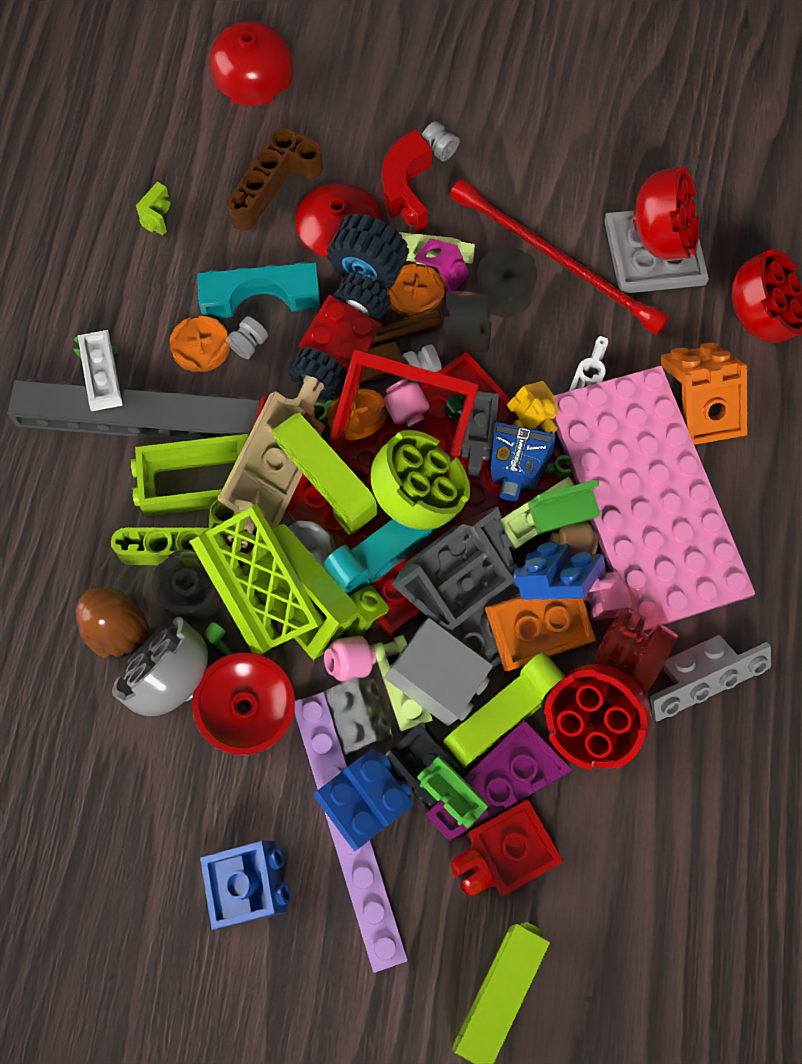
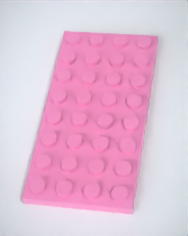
M662 366L554 395L559 414L552 421L558 428L556 432L565 455L572 459L569 466L572 469L576 484L598 479L600 486L593 490L601 516L590 521L593 529L597 531L598 542L609 571L617 572L628 589L633 607L625 613L634 634L747 599L756 594Z

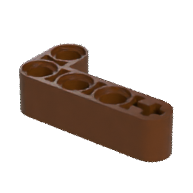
M289 129L275 131L227 200V207L233 227L241 231L252 228L290 172L308 179L318 177L323 170L320 145L316 141Z

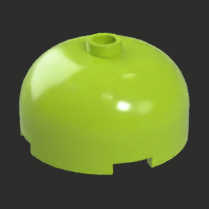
M415 430L398 432L377 453L371 467V486L378 504L393 520L412 529L430 530L443 526L462 510L470 497V484L465 469L457 457L451 461L446 452L437 446L440 442L439 440ZM447 470L449 473V479L445 478Z

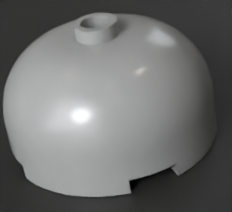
M176 617L172 622L174 625L167 629L162 625L154 631L127 661L130 664L126 669L124 679L118 677L115 680L112 695L137 714L159 716L171 712L184 701H189L193 697L194 690L207 669L208 650L202 636L181 617ZM149 651L153 652L151 659L146 655Z

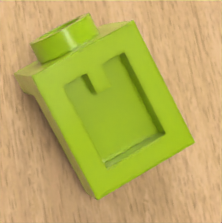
M159 182L154 184L139 201L136 208L140 218L139 221L145 229L164 235L167 230L162 216L169 210L171 202L167 187Z
M371 585L349 595L361 609L346 631L349 637H363L373 621L389 611V606Z

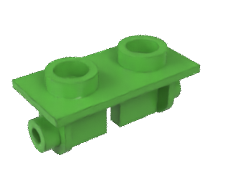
M440 756L417 777L421 781L420 786L422 788L424 787L437 801L441 799L445 803L443 807L458 821L457 824L459 826L463 824L467 829L470 828L490 806Z

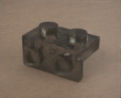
M355 676L324 691L344 755H351L378 742H388L393 739L390 731V719L384 713L380 701L379 687L371 677Z

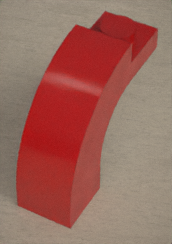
M415 129L399 139L391 147L384 159L382 167V196L385 207L392 218L401 214L407 225L411 224L417 232H420L427 228L428 210L411 191L408 184L416 175L431 167L432 148Z

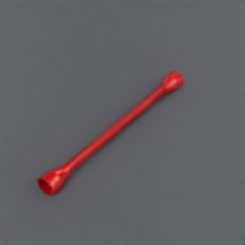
M463 178L459 179L450 192V199L461 206L483 212L497 223H500V225H503V227H506V229H509V231H512V233H515V235H518V237H521V239H524V241H527V243H530V245H533V247H536V249H539V251H542V253H545V255H548V257H551V259H554V261H557V263H560V265H563V267H566V269H569V271H572V273H575V275H578V277H581V279H584V281H587V283H590V285H593V287H596V289H599V291H602V293H605V295H608V297H611V299L616 302L618 301L619 304L621 303L622 306L627 307L631 314L638 318L643 327L654 335L658 336L668 323L670 315L657 307L645 305L640 301L635 302V299L632 300V297L607 283V281L595 275L594 272L592 273L591 270L589 271L588 268L586 269L585 266L583 267L582 264L580 265L579 262L577 263L576 260L574 261L573 258L571 259L570 256L537 234L535 235L534 232L532 233V231H529V229H526V227H523V225H520V223H517V221H514V219H511L502 211H499V209L488 203L472 184Z

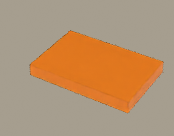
M521 596L485 607L504 671H510L526 665L532 658L543 651L548 657L597 641L583 598L522 600Z

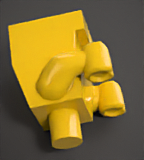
M544 381L523 386L507 404L510 411H514L519 417V420H516L512 426L532 430L543 429L546 433L551 434L558 430L552 420L559 414L554 395Z

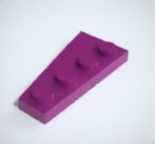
M523 721L463 778L490 805L470 828L467 829L463 824L459 826L457 824L458 821L443 807L445 803L442 800L433 806L425 816L448 841H451L565 776L572 769Z

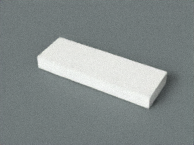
M108 330L77 335L91 411L122 406Z

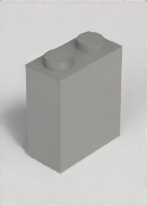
M428 617L408 642L384 676V679L449 726L457 719L463 721L474 706L470 703V700L475 693L480 695L490 682L487 674L493 665Z

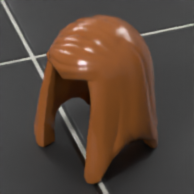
M110 587L88 589L81 596L76 606L75 614L81 638L94 653L102 658H108L110 654L118 658L124 653H132L136 649V643H141L146 636L145 632L149 630L145 616L139 606L128 594L121 590H114Z

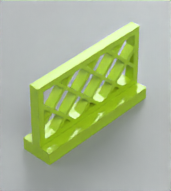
M257 504L190 540L193 549L252 653L261 655L270 648L312 630L323 623ZM248 516H251L257 527L256 536L244 531L245 519ZM221 531L234 535L233 548L229 547ZM242 539L254 544L253 556L240 551ZM262 547L270 550L274 557L273 565L260 560ZM239 560L251 565L249 577L245 576L238 563ZM258 569L271 574L269 586L257 581ZM279 577L288 582L290 586L289 595L277 590ZM255 589L267 594L266 606L260 603L255 594ZM275 598L288 603L286 615L273 610ZM295 607L304 611L309 620L308 623L304 624L293 619ZM271 618L284 624L282 635H278L271 622Z

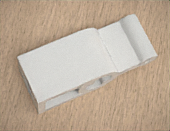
M600 336L596 340L592 358L581 361L569 391L603 381L605 367L601 360L608 345V338Z

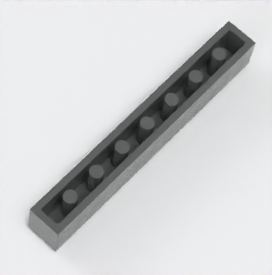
M27 379L26 381L14 380L7 414L16 427L190 441L241 434L250 435L260 400L247 396H241L238 399L225 398L219 394L200 396L186 391H180L177 394L164 393L158 389L139 391L120 386L122 406L91 411L86 386L73 385L64 381L54 384L43 383L37 379Z

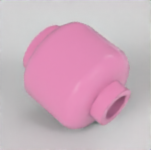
M404 379L386 389L387 395L384 397L383 402L396 425L406 423L408 428L425 420L423 414L429 409V403L418 383L409 382L408 379Z
M362 636L335 639L324 653V663L327 672L342 682L367 677L372 670L373 664L376 662L374 647L369 645Z

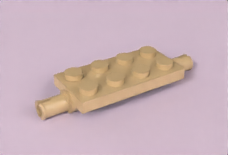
M306 377L297 398L294 399L285 398L276 391L269 395L217 499L238 514L257 504L271 529L279 525L303 473L278 446L271 435V431L298 412L321 436L325 425L316 420L314 405L324 388L322 382L315 386L318 379ZM248 516L245 519L244 531L252 534L256 525L251 516ZM229 534L227 538L230 542H233L234 535ZM242 539L241 547L246 548L248 541Z

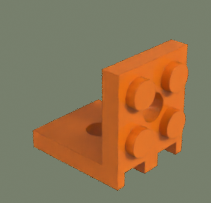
M704 343L700 345V348L691 350L688 348H675L671 350V353L661 355V366L682 383L683 419L694 445L747 435V365L717 343ZM715 403H721V411L716 416L710 417L708 415L709 408Z

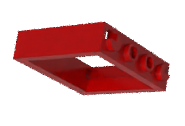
M354 349L328 445L351 470L360 472V479L371 482L372 464L340 455L365 367L466 395L449 454L451 461L456 457L459 460L480 385ZM447 470L445 478L449 479V473Z

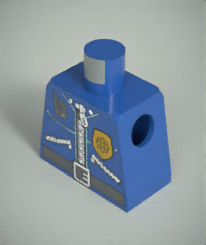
M498 422L495 423L491 476L492 481L502 484L499 494L500 498L515 502L518 501L521 488L528 490L537 489L555 450V434Z

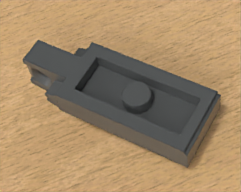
M481 391L478 393L462 448V457L469 458L467 475L480 477L482 460H490L497 418L498 393Z

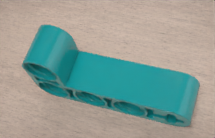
M392 519L351 550L347 545L336 549L325 560V570L349 596L373 584L434 537L444 525L430 530H417L403 526Z

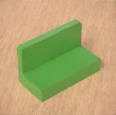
M598 479L540 494L530 501L528 506L537 535L601 516L593 490L600 486Z

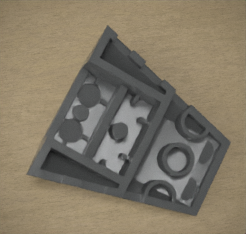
M493 507L456 524L408 560L392 584L394 588L427 617L493 665L491 670L502 661L485 607L521 596L519 587L514 582V571L518 568V565L514 564L509 549L511 544L507 533L503 531L500 522L502 517L498 507Z

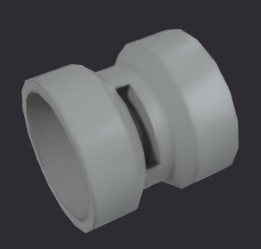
M438 121L428 125L421 135L434 151L435 157L443 162L455 153L459 145V138L451 132L447 133L445 127Z
M246 316L239 324L240 328L238 331H233L226 338V342L236 354L244 359H249L255 352L257 344H262L268 338V333L259 322Z
M432 344L422 347L418 355L413 351L402 355L405 364L436 373L441 370L439 356Z

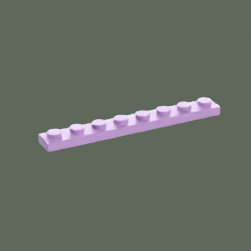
M324 692L295 701L294 710L318 789L347 768ZM325 812L373 973L407 962L408 960L370 840L354 852Z

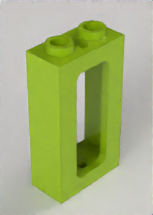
M241 434L135 447L136 459H131L132 474L134 478L137 477L138 486L133 488L135 506L140 507L145 517L210 509L211 505L218 499L222 489L157 497L155 475L161 471L236 463L249 435Z
M283 523L271 530L308 596L327 616V619H325L317 610L323 623L312 630L294 637L307 654L315 660L325 653L332 641L342 638L361 609ZM254 547L247 553L248 555L253 556ZM262 547L260 560L273 565L274 557L270 550ZM244 563L242 570L245 576L249 577L251 565ZM258 569L257 581L269 586L271 574ZM280 577L278 578L277 590L289 595L290 586L288 582ZM255 589L256 595L266 605L267 594ZM275 598L273 610L286 615L288 603ZM295 607L293 619L304 624L308 623L309 620L304 611Z
M528 922L510 926L452 1046L455 1053L474 1064H494L550 942L542 938L545 933L544 931Z

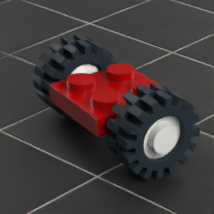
M354 273L345 275L334 295H328L299 345L301 350L288 369L289 376H292L291 380L298 382V387L302 388L306 377H314L318 379L315 386L319 382H322L324 385L318 398L321 396L323 400L329 399L331 401L336 399L345 384L354 349L367 353L382 326L380 322L391 305L390 295H386L387 291L385 289L379 288V283H372L369 277L364 279L362 274L355 276Z

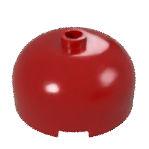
M257 21L239 22L223 30L213 43L210 52V68L213 82L217 90L230 97L231 102L245 106L263 105L274 101L273 97L284 88L286 90L289 88L293 79L291 51L285 38L270 25Z
M687 167L665 169L654 173L643 183L637 196L636 211L633 213L634 228L637 229L645 249L651 255L661 260L690 259L691 255L696 254L699 215H696L695 202L692 197L696 196L695 185Z
M770 249L746 261L737 271L731 291L733 308L741 325L750 335L767 343H781L802 335V286L794 272L798 266L786 253L778 249Z
M589 664L567 673L566 677L559 681L551 690L544 706V714H546V722L550 732L548 736L550 741L563 757L579 767L593 770V768L612 767L617 769L624 766L637 755L650 730L651 710L645 692L629 674L609 665ZM606 701V702L609 703L611 706H610V707L605 706V705H604V702Z

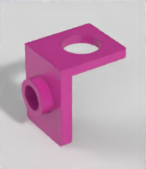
M431 238L414 257L418 263L438 268L447 291L452 294L469 275L460 250L455 244ZM435 248L442 249L437 256L432 258L426 257L430 250Z

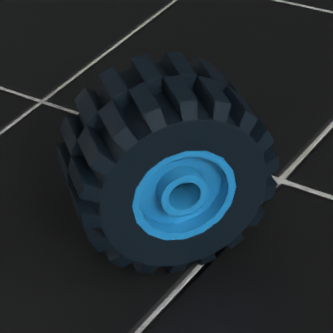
M353 214V216H346L341 222L327 249V258L332 264L331 266L342 277L350 273H354L355 276L362 274L364 279L369 277L372 283L375 284L377 282L380 284V289L387 290V288L393 287L408 257L409 248L407 247V242L401 238L402 235L389 224L369 215Z

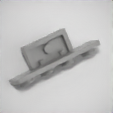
M717 635L663 660V670L675 685L650 696L652 716L656 721L674 716L679 711L696 703L704 702L709 697L725 689H731L742 681L763 674L771 668V646L768 642H765L737 655L720 635Z

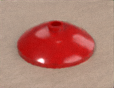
M346 183L326 184L312 190L300 202L295 215L297 234L301 242L309 250L327 258V249L346 216H353V214L363 216L365 214L381 220L380 210L373 197L357 186Z
M254 653L231 654L211 664L205 670L200 683L194 690L192 698L194 720L202 736L215 748L233 755H253L272 747L287 732L295 710L294 691L286 673L272 660ZM243 701L249 702L251 705L250 710L246 713L238 710V705Z

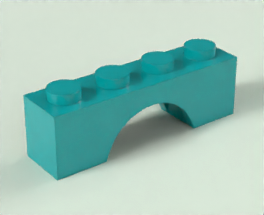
M299 262L294 265H268L262 268L251 269L242 267L229 271L211 270L206 273H197L198 300L202 316L206 315L215 319L233 317L236 308L242 301L257 294H270L282 299L288 305L291 312L320 309L316 263Z

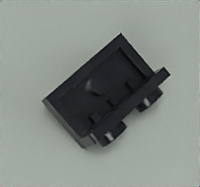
M423 722L419 723L396 747L389 749L385 753L386 757L390 760L392 770L399 776L405 777L413 786L412 791L420 801L427 802L430 806L438 801L424 787L420 786L421 781L417 777L438 756L462 778L468 774L464 767Z

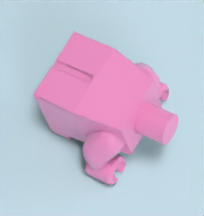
M605 567L585 598H583L584 602H589L591 610L588 612L590 621L620 617L633 607L628 589L618 573H606Z

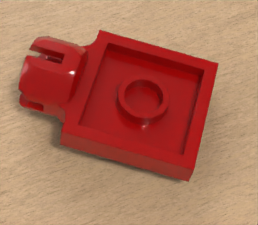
M527 799L469 831L467 836L470 839L471 847L455 856L450 865L455 878L469 870L473 871L474 875L459 884L467 896H475L487 888L494 887L502 898L564 861Z

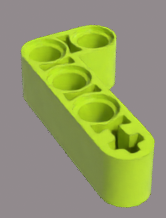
M296 412L271 431V435L278 446L333 507L336 520L349 535L352 536L377 516V503L372 493L300 413Z
M216 500L210 508L209 528L126 527L117 530L112 535L111 547L121 562L127 565H202L195 550L186 551L190 540L225 522L219 520L224 513H233V517L238 513ZM221 531L226 542H230L227 538L230 533ZM158 543H168L162 551H154V547Z
M544 651L540 652L522 668L517 679L451 732L442 742L443 745L464 769L469 768L509 735L521 722L528 719L546 703L547 697L554 686L566 677L565 674Z

